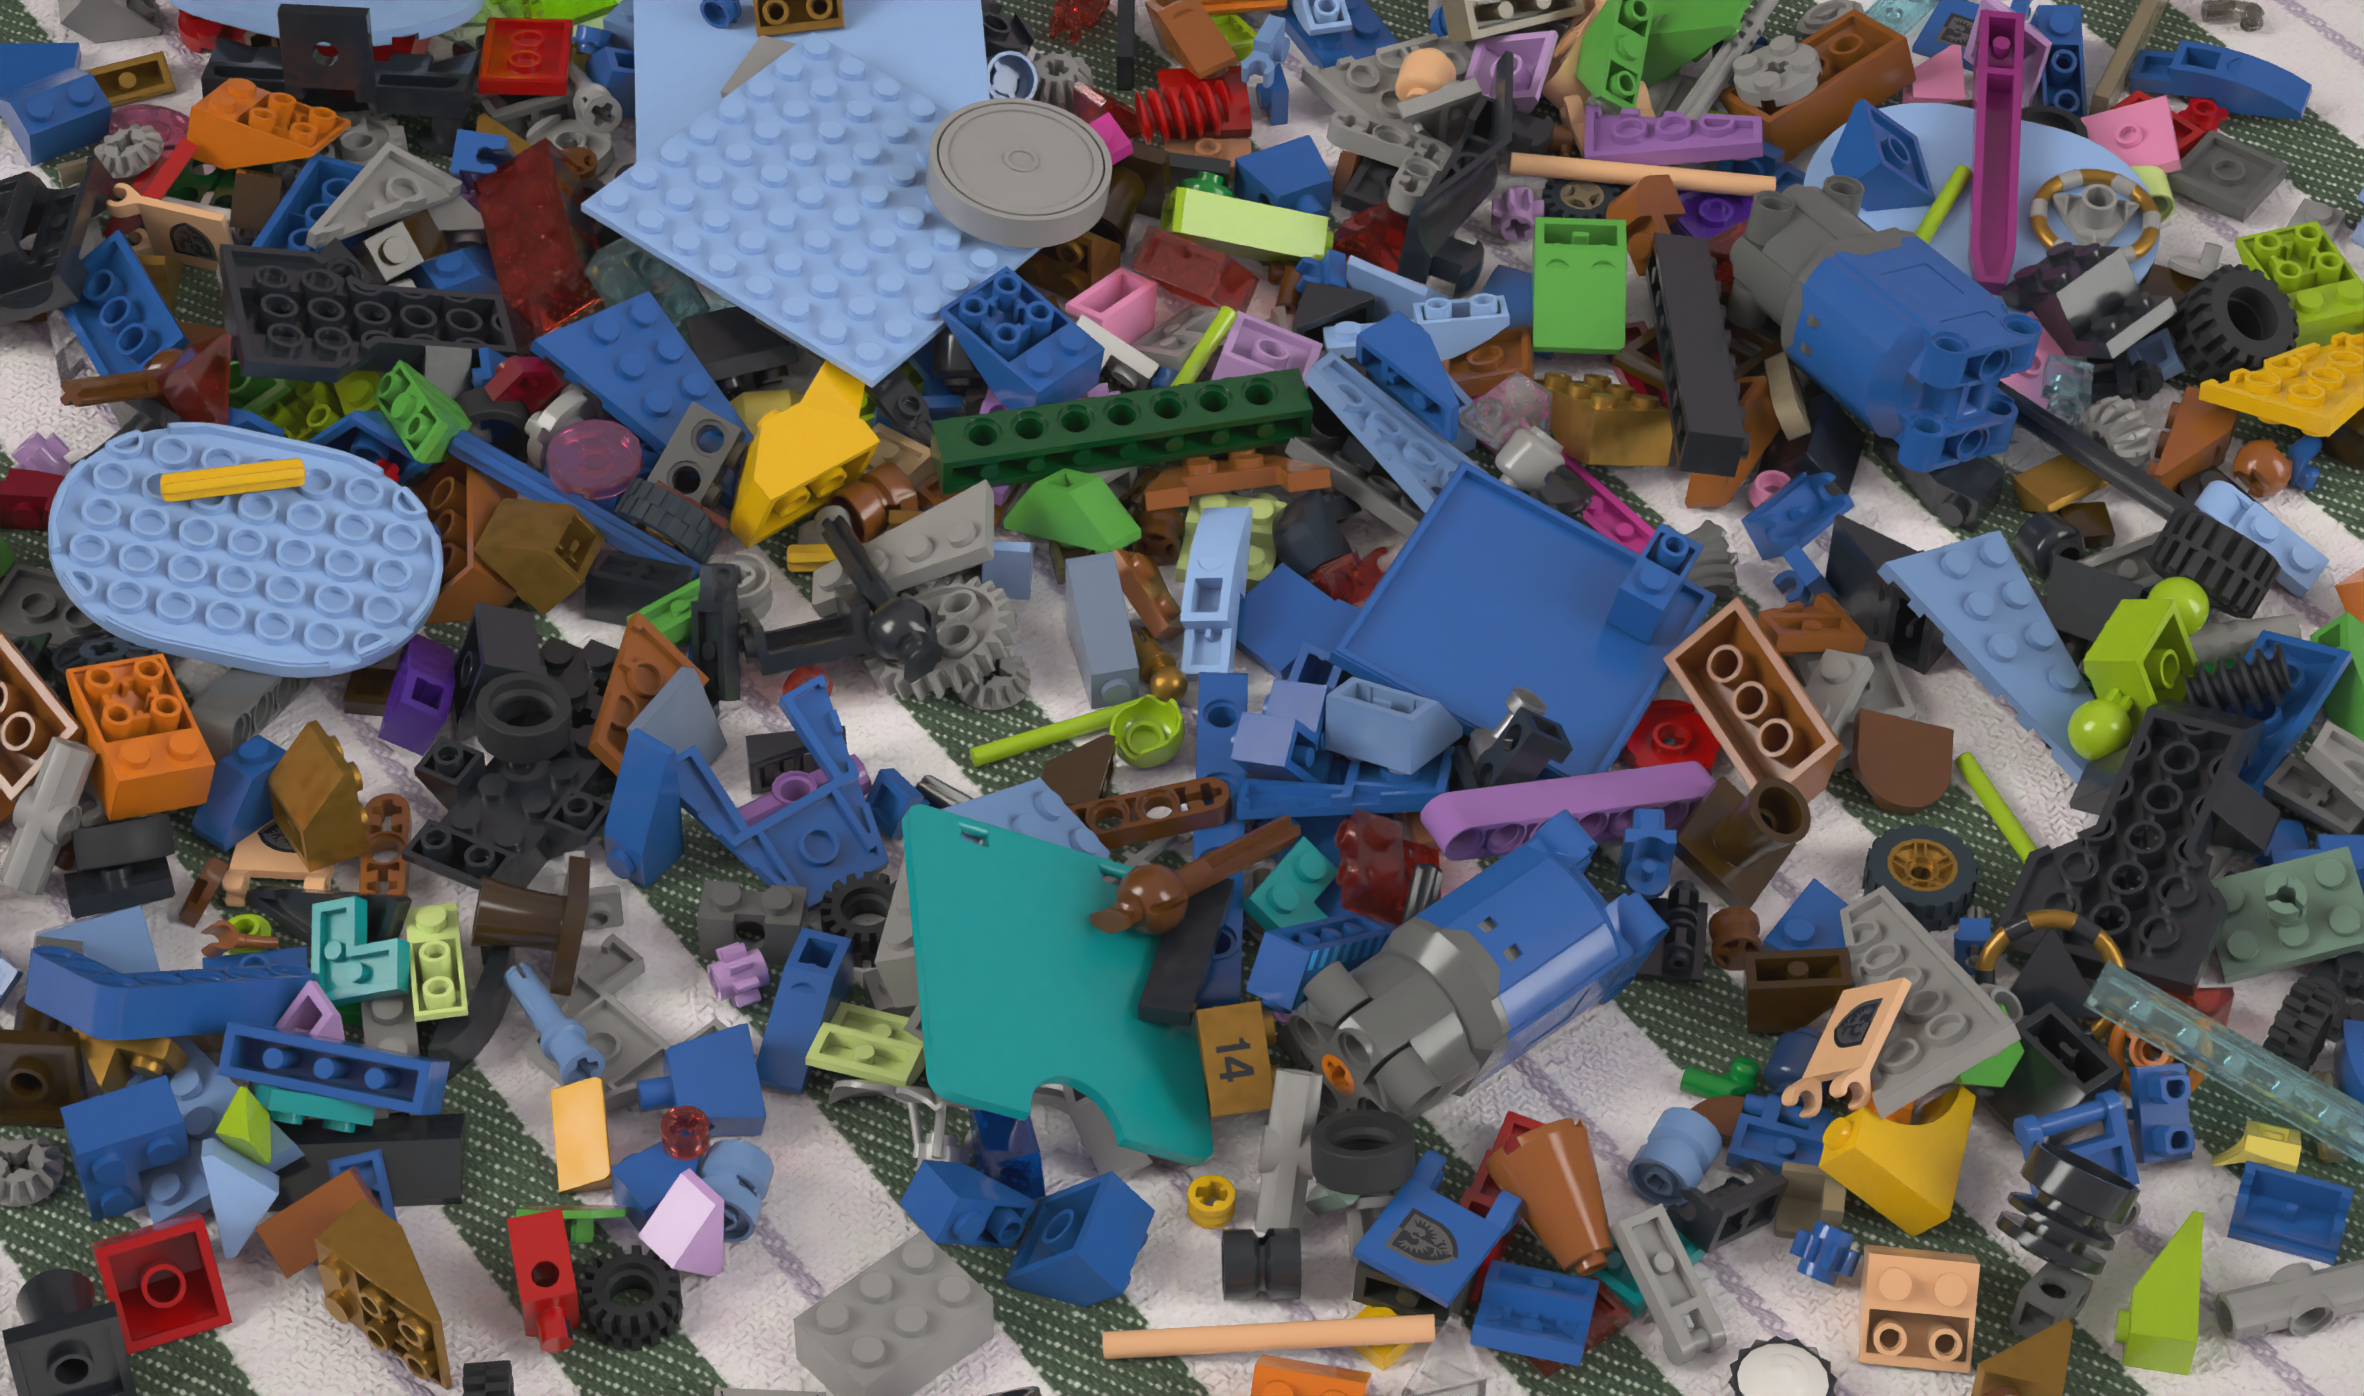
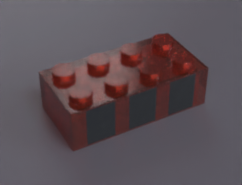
M546 137L498 166L496 173L484 175L473 182L501 295L533 329L538 338L611 294L591 217L581 211V204L586 201L577 165Z

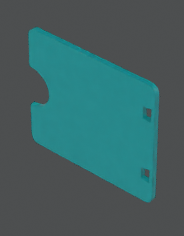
M924 804L911 806L902 817V831L926 1074L931 1089L945 1100L1024 1121L1031 1114V1100L1035 1089L1046 1084L1066 1085L1086 1095L1101 1109L1112 1126L1117 1146L1190 1166L1204 1164L1213 1154L1214 1145L1195 1015L1191 1026L1138 1019V1004L1163 933L1149 936L1128 928L1108 934L1092 925L1090 919L1091 913L1109 907L1113 908L1114 903H1116V892L1119 886L1101 881V874L1121 880L1134 867ZM961 832L982 838V845L962 840Z

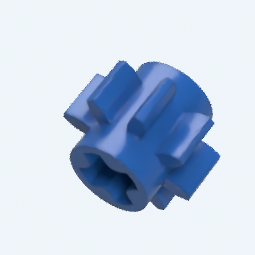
M1816 1220L1812 1232L1798 1229L1789 1252L1801 1257L1796 1271L1831 1286H1835L1839 1274L1853 1277L1861 1257V1253L1850 1249L1855 1235L1819 1220Z

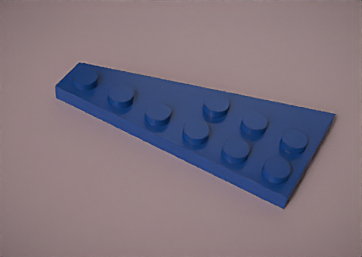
M650 291L539 337L532 343L530 350L542 360L546 357L552 360L565 371L563 377L576 387L580 384L586 387L602 400L603 409L658 452L666 448L692 401L742 428L746 435L743 441L744 444L748 445L754 439L752 433ZM714 430L706 432L699 441V448L706 453L718 451L723 446L724 435ZM746 453L735 470L728 467L719 483L724 486L719 501L730 510H732L737 472ZM685 472L691 479L695 477L700 478V475L695 472Z

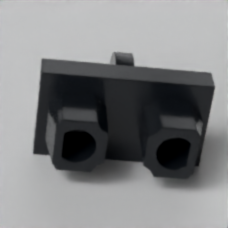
M2126 350L2113 359L2086 357L2088 385H2093L2090 386L2091 405L2106 397L2117 395L2123 400L2130 398L2133 400V397L2147 401L2163 387L2164 378L2162 370L2157 365L2147 363L2145 360H2138L2129 367Z

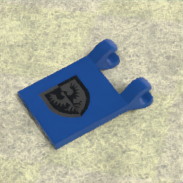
M1940 0L1913 44L1912 52L1931 58L1951 45H1961L1963 69L1973 72L1974 66L1964 59L1963 56L1980 4L1967 0ZM2013 0L2010 8L2016 13H2025V19L2028 21L2031 16L2030 4L2033 0Z
M1427 1150L1418 1162L1413 1177L1404 1184L1356 1245L1352 1256L1448 1308L1501 1237L1515 1226L1519 1216L1517 1209L1521 1206L1522 1199L1507 1190H1503L1495 1200L1486 1218H1482L1434 1191L1443 1180L1444 1172L1441 1169L1446 1164L1447 1158L1433 1150Z

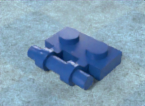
M1747 1093L1743 1111L1739 1115L1727 1152L1726 1166L1741 1169L1739 1162L1745 1159H1753L1777 1177L1781 1175L1784 1162L1819 1166L1824 1146L1822 1141L1823 1134L1830 1123L1839 1118V1116L1832 1115L1830 1108L1821 1107L1820 1112L1816 1116L1803 1119L1799 1116L1803 1107L1797 1105L1786 1107L1782 1104V1096L1769 1093L1766 1098Z

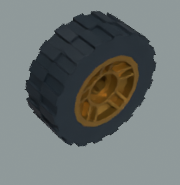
M633 478L614 510L616 516L701 564L707 563L725 532L721 525L693 504L667 489L642 478Z
M1905 824L1897 829L1891 828L1886 830L1883 836H1878L1873 841L1872 849L1869 848L1862 881L1863 897L1884 885L1929 933L1931 931L1942 932L1948 930V927L1953 924L1955 926L1959 924L1960 918H1963L1965 914L1967 915L1968 908L1972 906L1978 879V862L1973 858L1974 852L1963 843L1964 840L1957 835H1951L1946 829L1929 827L1928 824L1915 826Z

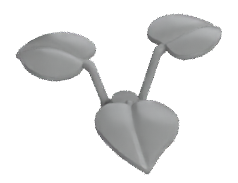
M861 1079L835 1082L829 1093L828 1105L848 1098L875 1095L887 1096L907 1105L914 1142L913 1158H917L916 1172L923 1159L968 1164L970 1151L989 1114V1111L945 1100L928 1088L915 1086L897 1087L882 1082ZM1047 1087L1035 1089L1031 1102L1053 1107L1068 1114L1063 1091ZM918 1103H924L936 1111L934 1133H926L925 1143L923 1141ZM946 1106L979 1110L961 1148L957 1147L958 1137L944 1135Z

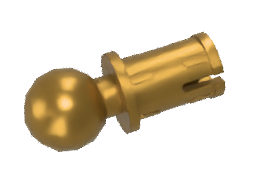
M1139 628L1141 635L1146 641L1145 643L1142 642L1135 630L1132 631L1140 667L1139 675L1143 682L1150 684L1151 693L1160 701L1168 702L1170 698H1173L1176 702L1181 700L1187 692L1188 681L1185 673L1176 667L1173 655L1163 651L1148 628Z

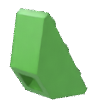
M1607 0L1582 38L1575 75L1597 100L1618 111H1621L1622 108L1636 109L1655 2L1652 0Z
M400 359L392 371L387 372L381 378L377 386V392L373 396L413 458L422 464L446 462L451 456L448 452V447L453 436H456L462 429L468 431L473 425L457 402Z
M1067 468L1032 484L1003 519L1005 529L1024 533L1027 538H1045L1057 541L1063 547H1082L1094 550L1095 554L1113 552L1116 549L1123 550V547L1142 538L1140 527L1100 476Z

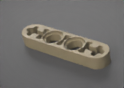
M1784 351L1765 359L1773 408L1788 441L1810 433L1811 428L1803 390L1793 364H1791Z

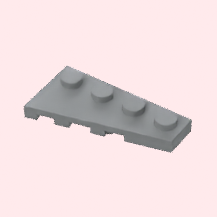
M986 479L863 544L893 591L898 592L994 559V491ZM838 559L813 571L812 607L820 618L838 612L834 587L851 583L854 585Z

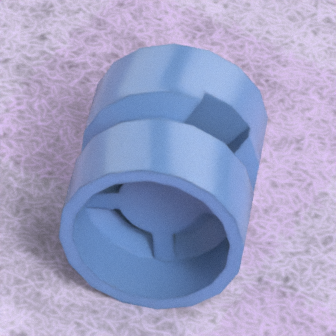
M1009 50L987 58L990 99L1022 98L1031 100L1037 90L1038 76L1035 66L1028 57L1020 52Z
M1671 1107L1662 1113L1647 1138L1648 1143L1640 1147L1627 1169L1628 1179L1633 1188L1654 1205L1662 1203L1666 1209L1673 1204L1677 1206L1688 1202V1200L1681 1196L1680 1190L1689 1186L1698 1187L1703 1179V1175L1707 1173L1722 1149V1137L1717 1128L1706 1117L1696 1111L1684 1107Z
M740 1140L715 1142L708 1149L700 1171V1178L724 1199L723 1242L729 1243L741 1242L753 1235L762 1209V1201L766 1198L774 1173V1164L762 1149Z

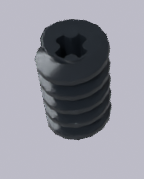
M2280 643L2274 644L2272 659L2269 660L2258 647L2254 648L2253 662L2251 664L2246 662L2240 652L2234 653L2233 668L2228 669L2221 657L2218 656L2215 657L2214 668L2211 673H2208L2201 661L2195 662L2193 677H2188L2183 670L2190 704L2226 712L2227 704H2230L2236 714L2242 716L2246 712V704L2249 699L2257 711L2260 712L2265 709L2267 695H2270L2278 707L2285 705L2287 691H2290L2294 697L2287 661Z

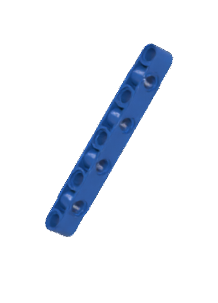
M1199 672L1195 779L1215 777L1223 780L1230 790L1232 814L1221 825L1194 831L1193 861L1245 835V820L1237 819V799L1243 779L1246 778V770L1230 759L1232 754L1230 741L1234 729L1239 726L1242 711L1247 712L1248 673ZM1213 799L1203 801L1204 805H1211L1214 803ZM1244 870L1228 877L1235 879V893L1196 1010L1212 1008L1214 1005L1220 1007L1241 1003L1243 907L1240 905L1243 903Z

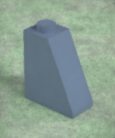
M1107 552L1065 559L1066 630L1091 709L1114 706L1138 699L1139 664L1114 553Z

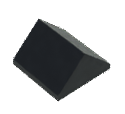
M1825 392L1805 402L1811 432L1788 441L1781 427L1773 438L1772 443L1764 451L1756 477L1768 470L1783 472L1791 479L1801 472H1806L1807 475L1829 472L1834 474L1836 478L1828 485H1824L1826 491L1832 496L1850 494L1866 435Z

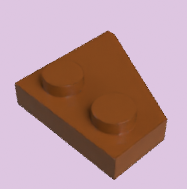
M1120 549L1114 550L1113 553L1116 559L1122 591L1154 638L1173 641L1185 631L1180 622L1181 609L1171 596L1152 556Z
M1829 593L1817 594L1814 605L1804 609V603L1797 600L1785 604L1782 608H1771L1758 614L1757 622L1780 655L1796 656L1799 652H1819L1824 654L1826 648L1846 653L1863 652L1867 635Z

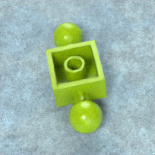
M2170 577L2156 584L2150 591L2147 599H2122L2083 659L2085 674L2092 683L2097 699L2080 705L2069 720L2068 738L2072 748L2079 756L2092 762L2129 747L2131 739L2135 737L2147 708L2168 698L2188 703L2189 697L2183 670L2188 677H2193L2195 662L2198 661L2189 636L2194 635L2203 627L2209 614L2208 597L2198 583L2185 577Z

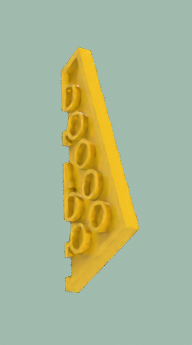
M2364 330L2362 333L2350 335L2346 332L2332 335L2331 343L2321 348L2320 344L2313 342L2265 359L2263 368L2256 371H2249L2244 368L2230 372L2229 381L2220 384L2214 379L2201 382L2199 400L2257 416L2260 421L2267 424H2285L2299 428L2304 434L2309 436L2329 437L2364 407Z

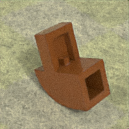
M1649 175L1642 178L1609 203L1606 210V219L1626 220L1628 253L1638 276H1646L1645 268L1654 232L1671 234L1668 226L1685 215L1686 212L1670 175Z

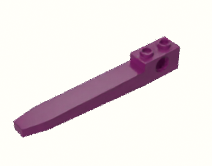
M1981 10L1974 46L1972 109H1974L1968 262L1972 279L1992 295L2002 296L2000 289L2007 284L2016 251L2025 13Z

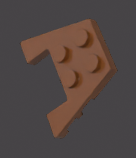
M1256 449L1228 452L1226 457L1210 458L1208 455L1181 459L1182 462L1171 463L1146 488L1144 494L1146 510L1151 511L1190 506L1189 496L1273 485H1282L1289 493L1331 487L1330 468L1264 452L1256 453Z

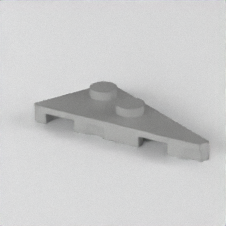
M387 141L308 231L305 244L317 249L327 245L335 237L338 240H342L450 201L460 195L463 182Z

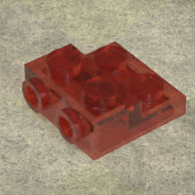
M1357 808L1350 819H1344L1338 827L1335 836V847L1340 850V865L1337 871L1336 882L1337 885L1341 886L1342 908L1401 926L1414 866L1417 863H1430L1440 868L1439 850L1403 839L1401 822ZM1440 888V893H1439L1438 900L1441 899V888Z

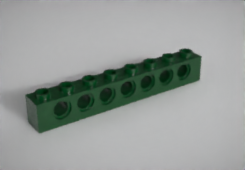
M1299 368L1274 370L1253 375L1226 377L1205 382L1179 384L1177 386L1143 391L1136 390L1129 393L1089 397L1081 400L931 421L930 453L942 495L963 492L985 479L993 488L1040 481L1064 468L1084 473H1094L1288 444L1291 438H1310L1313 406Z

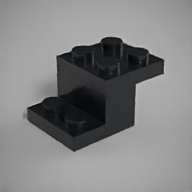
M2063 242L2057 244L2046 252V258L2036 265H2030L2017 271L2013 276L2015 280L2000 289L2006 306L2035 308L2042 326L2066 356L2113 359L2177 313L2171 296L2150 295L2148 292H2140L2122 247L2101 246L2099 243L2072 245L2071 242Z
M738 306L685 317L677 327L678 332L726 398L738 394V389L748 384L754 383L756 390L781 385L783 383L782 379L789 377V372L800 362L795 344L786 345L784 338L756 322L755 316Z

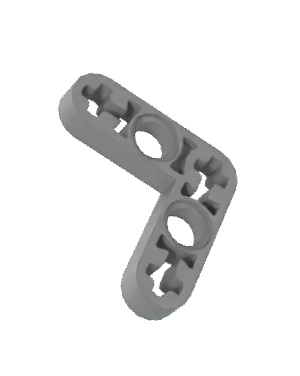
M1337 111L1331 115L1326 136L1330 143L1339 148L1399 167L1392 179L1387 204L1394 211L1405 215H1410V211L1423 198V194L1436 171H1442L1452 154L1451 148L1439 140L1350 111Z

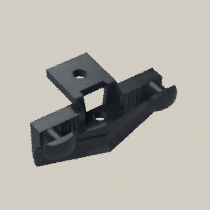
M280 4L277 15L281 47L259 46L257 48L221 37L218 39L201 76L203 98L228 79L242 78L252 81L256 87L266 91L289 94L297 102L312 107H325L339 112L370 110L372 114L386 113L390 116L394 113L398 117L402 113L406 117L410 114L414 117H417L419 114L421 116H430L431 126H424L418 131L417 142L429 152L453 155L457 130L463 129L476 132V128H470L468 111L472 103L475 70L478 60L481 58L482 50L433 61V55L391 53L389 61H374L370 8ZM320 42L330 43L337 49L338 55L326 57L319 53L316 44Z
M1505 51L1496 63L1489 97L1480 95L1467 118L1465 131L1442 171H1436L1423 194V198L1410 211V215L1396 212L1387 204L1392 179L1399 167L1366 156L1342 195L1340 207L1406 230L1397 275L1426 285L1430 276L1455 284L1453 299L1463 298L1473 290L1483 269L1485 251L1482 242L1479 240L1473 245L1454 238L1455 232L1495 188L1504 152L1547 155L1553 141L1554 124L1551 117L1547 115L1545 120L1516 110L1517 107L1513 103L1514 53Z

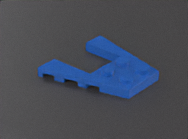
M823 674L781 696L778 706L829 782L751 827L748 826L696 745L676 755L680 805L769 887L771 885L807 887L808 913L821 906L825 891L832 892V884L838 879L846 885V875L855 873L857 880L864 879V872H873L874 876L886 869L889 864V858L869 802L866 803L858 781L859 773L854 759L850 758L845 744L839 716L836 709H833L826 690L827 682Z
M1450 745L1412 775L1395 774L1390 772L1387 767L1367 761L1357 762L1351 760L1344 785L1244 778L1237 799V819L1279 818L1282 815L1311 817L1396 812L1421 813L1430 800L1440 794L1449 792L1454 770L1451 754L1454 752L1455 746ZM1334 752L1335 756H1345L1343 754Z

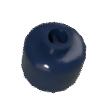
M1800 1027L1796 1031L1780 1035L1763 1074L1767 1085L1774 1091V1094L1782 1096L1788 1086L1802 1079L1821 1039L1822 1032L1808 1027ZM1833 1080L1822 1082V1102L1827 1098ZM1799 1095L1798 1102L1795 1105L1803 1107L1804 1101Z

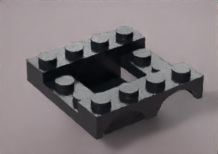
M96 155L88 157L83 180L78 185L70 188H47L39 177L29 171L0 180V326L19 320L27 321L38 314L56 308H67L80 300L88 269L78 258L90 218L107 210L106 202L110 200L115 184V179ZM36 234L30 256H28L19 243L27 236Z

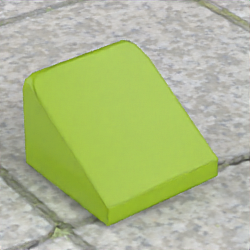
M240 1086L215 1133L228 1147L257 1164L269 1166L271 1163L270 1114L247 1087Z

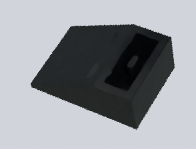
M1837 514L1834 518L1825 579L1838 595L1835 598L1836 601L1867 635L1869 640L1888 643L1896 662L1925 675L1948 648L1943 643L1944 634L1926 615H1923L1921 618L1917 616L1907 605L1911 599L1894 581L1888 585L1877 573L1885 562L1920 552L1843 515Z

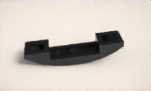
M480 946L482 964L485 967L469 1002L468 1015L440 1019L428 1047L429 1058L450 1062L446 1082L456 1076L476 1058L499 1027L512 995L505 987L503 979L506 972L512 966L516 967L514 947Z

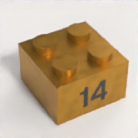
M1261 1001L1196 1010L1194 1015L1210 1119L1271 1110L1276 1068H1281L1280 1064L1270 1065L1267 1046L1277 1043L1272 1011L1262 1012Z

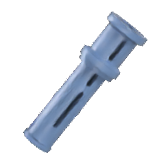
M519 963L520 969L526 978H522L516 967L512 966L506 972L503 983L540 1034V1048L547 1059L556 1062L558 1065L559 1076L564 1085L591 1077H600L605 1069L606 1061L598 1049L590 1047L587 1043V1034L581 1023L576 1020L567 1019L537 976L532 965L529 963Z

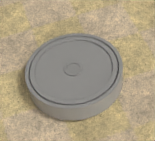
M1022 98L989 99L958 109L945 118L938 126L930 144L926 184L930 198L939 212L949 222L967 234L990 243L1008 247H1050L1071 241L1083 235L1099 221L1107 205L1112 175V160L1107 145L1100 135L1081 118L1060 107Z

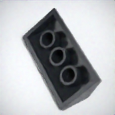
M465 1113L389 1116V1118L374 1119L373 1126L356 1124L354 1133L323 1128L324 1119H303L302 1125L273 1121L305 1155L274 1172V1174L279 1176V1194L267 1212L282 1211L330 1181L328 1160L381 1149L394 1207L462 1204L466 1136Z

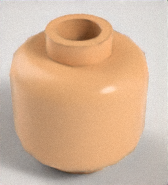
M1425 48L1412 51L1406 55L1395 83L1396 95L1400 102H1404L1439 90L1445 84L1456 81V68L1452 61L1437 49Z

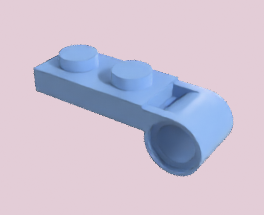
M2220 480L2210 482L2194 503L2202 514L2234 529L2272 554L2281 566V570L2275 580L2299 599L2310 590L2330 561L2259 503L2252 501L2228 482Z

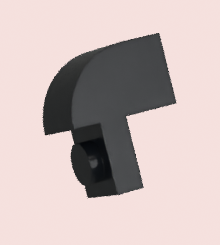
M1319 489L1308 490L1276 514L1272 525L1273 541L1282 562L1306 579L1323 573L1350 555L1353 551L1339 526L1362 511L1361 506L1348 496L1337 499L1334 498L1332 493L1323 496Z

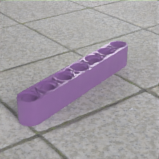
M1696 761L1453 791L1440 794L1430 800L1421 811L1420 820L1446 858L1451 861L1469 860L1511 853L1532 839L1537 830L1550 818L1565 809L1569 811L1595 842L1622 839L1625 828L1632 829L1633 811L1638 808L1664 810L1665 830L1678 831L1715 781L1702 764Z

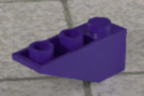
M416 634L402 647L378 738L424 756L447 720L455 689L453 649L419 634Z

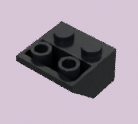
M2049 1002L2015 1024L2021 1037L2019 1041L2024 1053L2003 1087L1966 1085L1965 1087L1976 1096V1100L2015 1136L2013 1128L2015 1118L2028 1114H2033L2036 1118L2093 1101L2097 1093L2111 1089L2119 1093L2124 1069L2053 1002ZM2087 1125L2045 1137L2044 1141L2058 1145Z

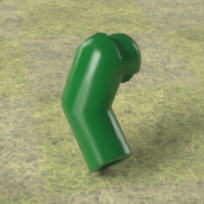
M1738 1057L1732 1062L1730 1072L1715 1075L1688 1065L1681 1080L1680 1090L1704 1099L1717 1096L1743 1097L1756 1089L1758 1085L1756 1077L1759 1073V1066L1751 1059Z

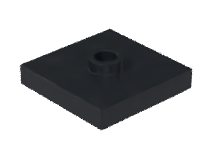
M166 856L64 874L72 918L75 917V919L173 898L176 895Z

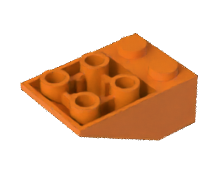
M230 78L191 107L186 139L198 146L192 157L193 159L226 170L314 157L351 127V120L337 116L329 108L312 107L297 102L289 94L272 93L258 88L250 80Z
M163 653L66 669V678L76 719L84 729L83 745L92 748V751L97 753L90 776L109 821L206 804L216 764Z

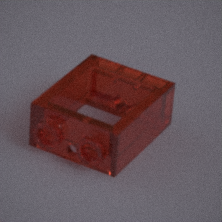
M1150 225L1147 227L1131 265V268L1145 278L1156 282L1157 286L1166 292L1203 306L1219 308V311L1225 305L1236 313L1237 311L1246 313L1260 280L1229 255Z

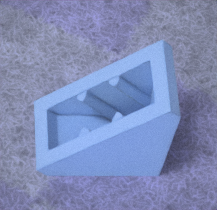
M994 541V559L982 563V584L991 580L996 589H1004L1007 598L1030 600L1036 543Z
M205 1139L202 1141L201 1159L225 1259L238 1255L255 1230V1227H257L278 1196L279 1176L217 1139Z

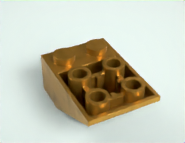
M1548 372L1545 373L1544 379H1534V386L1526 387L1555 439L1564 446L1562 450L1564 454L1588 465L1668 467L1673 434L1669 410L1659 405L1658 397L1635 394L1634 387L1611 384L1612 378L1598 374H1585L1583 381H1574L1572 376Z
M361 1198L314 1239L319 1262L317 1269L322 1278L325 1293V1307L339 1322L347 1323L349 1321L362 1330L377 1349L381 1351L389 1349L403 1359L407 1367L417 1377L423 1380L430 1378L447 1390L452 1385L442 1319L402 1225Z

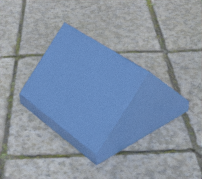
M1350 255L1347 262L1346 288L1370 292L1375 297L1373 323L1383 320L1396 311H1400L1412 320L1413 303L1425 302L1430 298L1443 297L1455 300L1452 297Z
M141 905L96 914L34 932L35 936L82 941L84 956L113 970L119 968L123 973L160 971Z

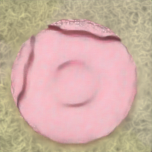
M149 104L129 105L118 108L111 114L108 135L116 134L119 128L122 130L129 129L135 123L140 127L152 125L155 131L160 133L164 141V150L161 155L168 159L183 137L187 138L189 117L167 107Z
M592 419L575 422L560 430L549 442L546 463L550 480L560 491L569 495L573 491L583 494V499L599 500L614 497L626 491L633 478H636L639 471L641 472L643 457L638 438L628 428L613 421Z

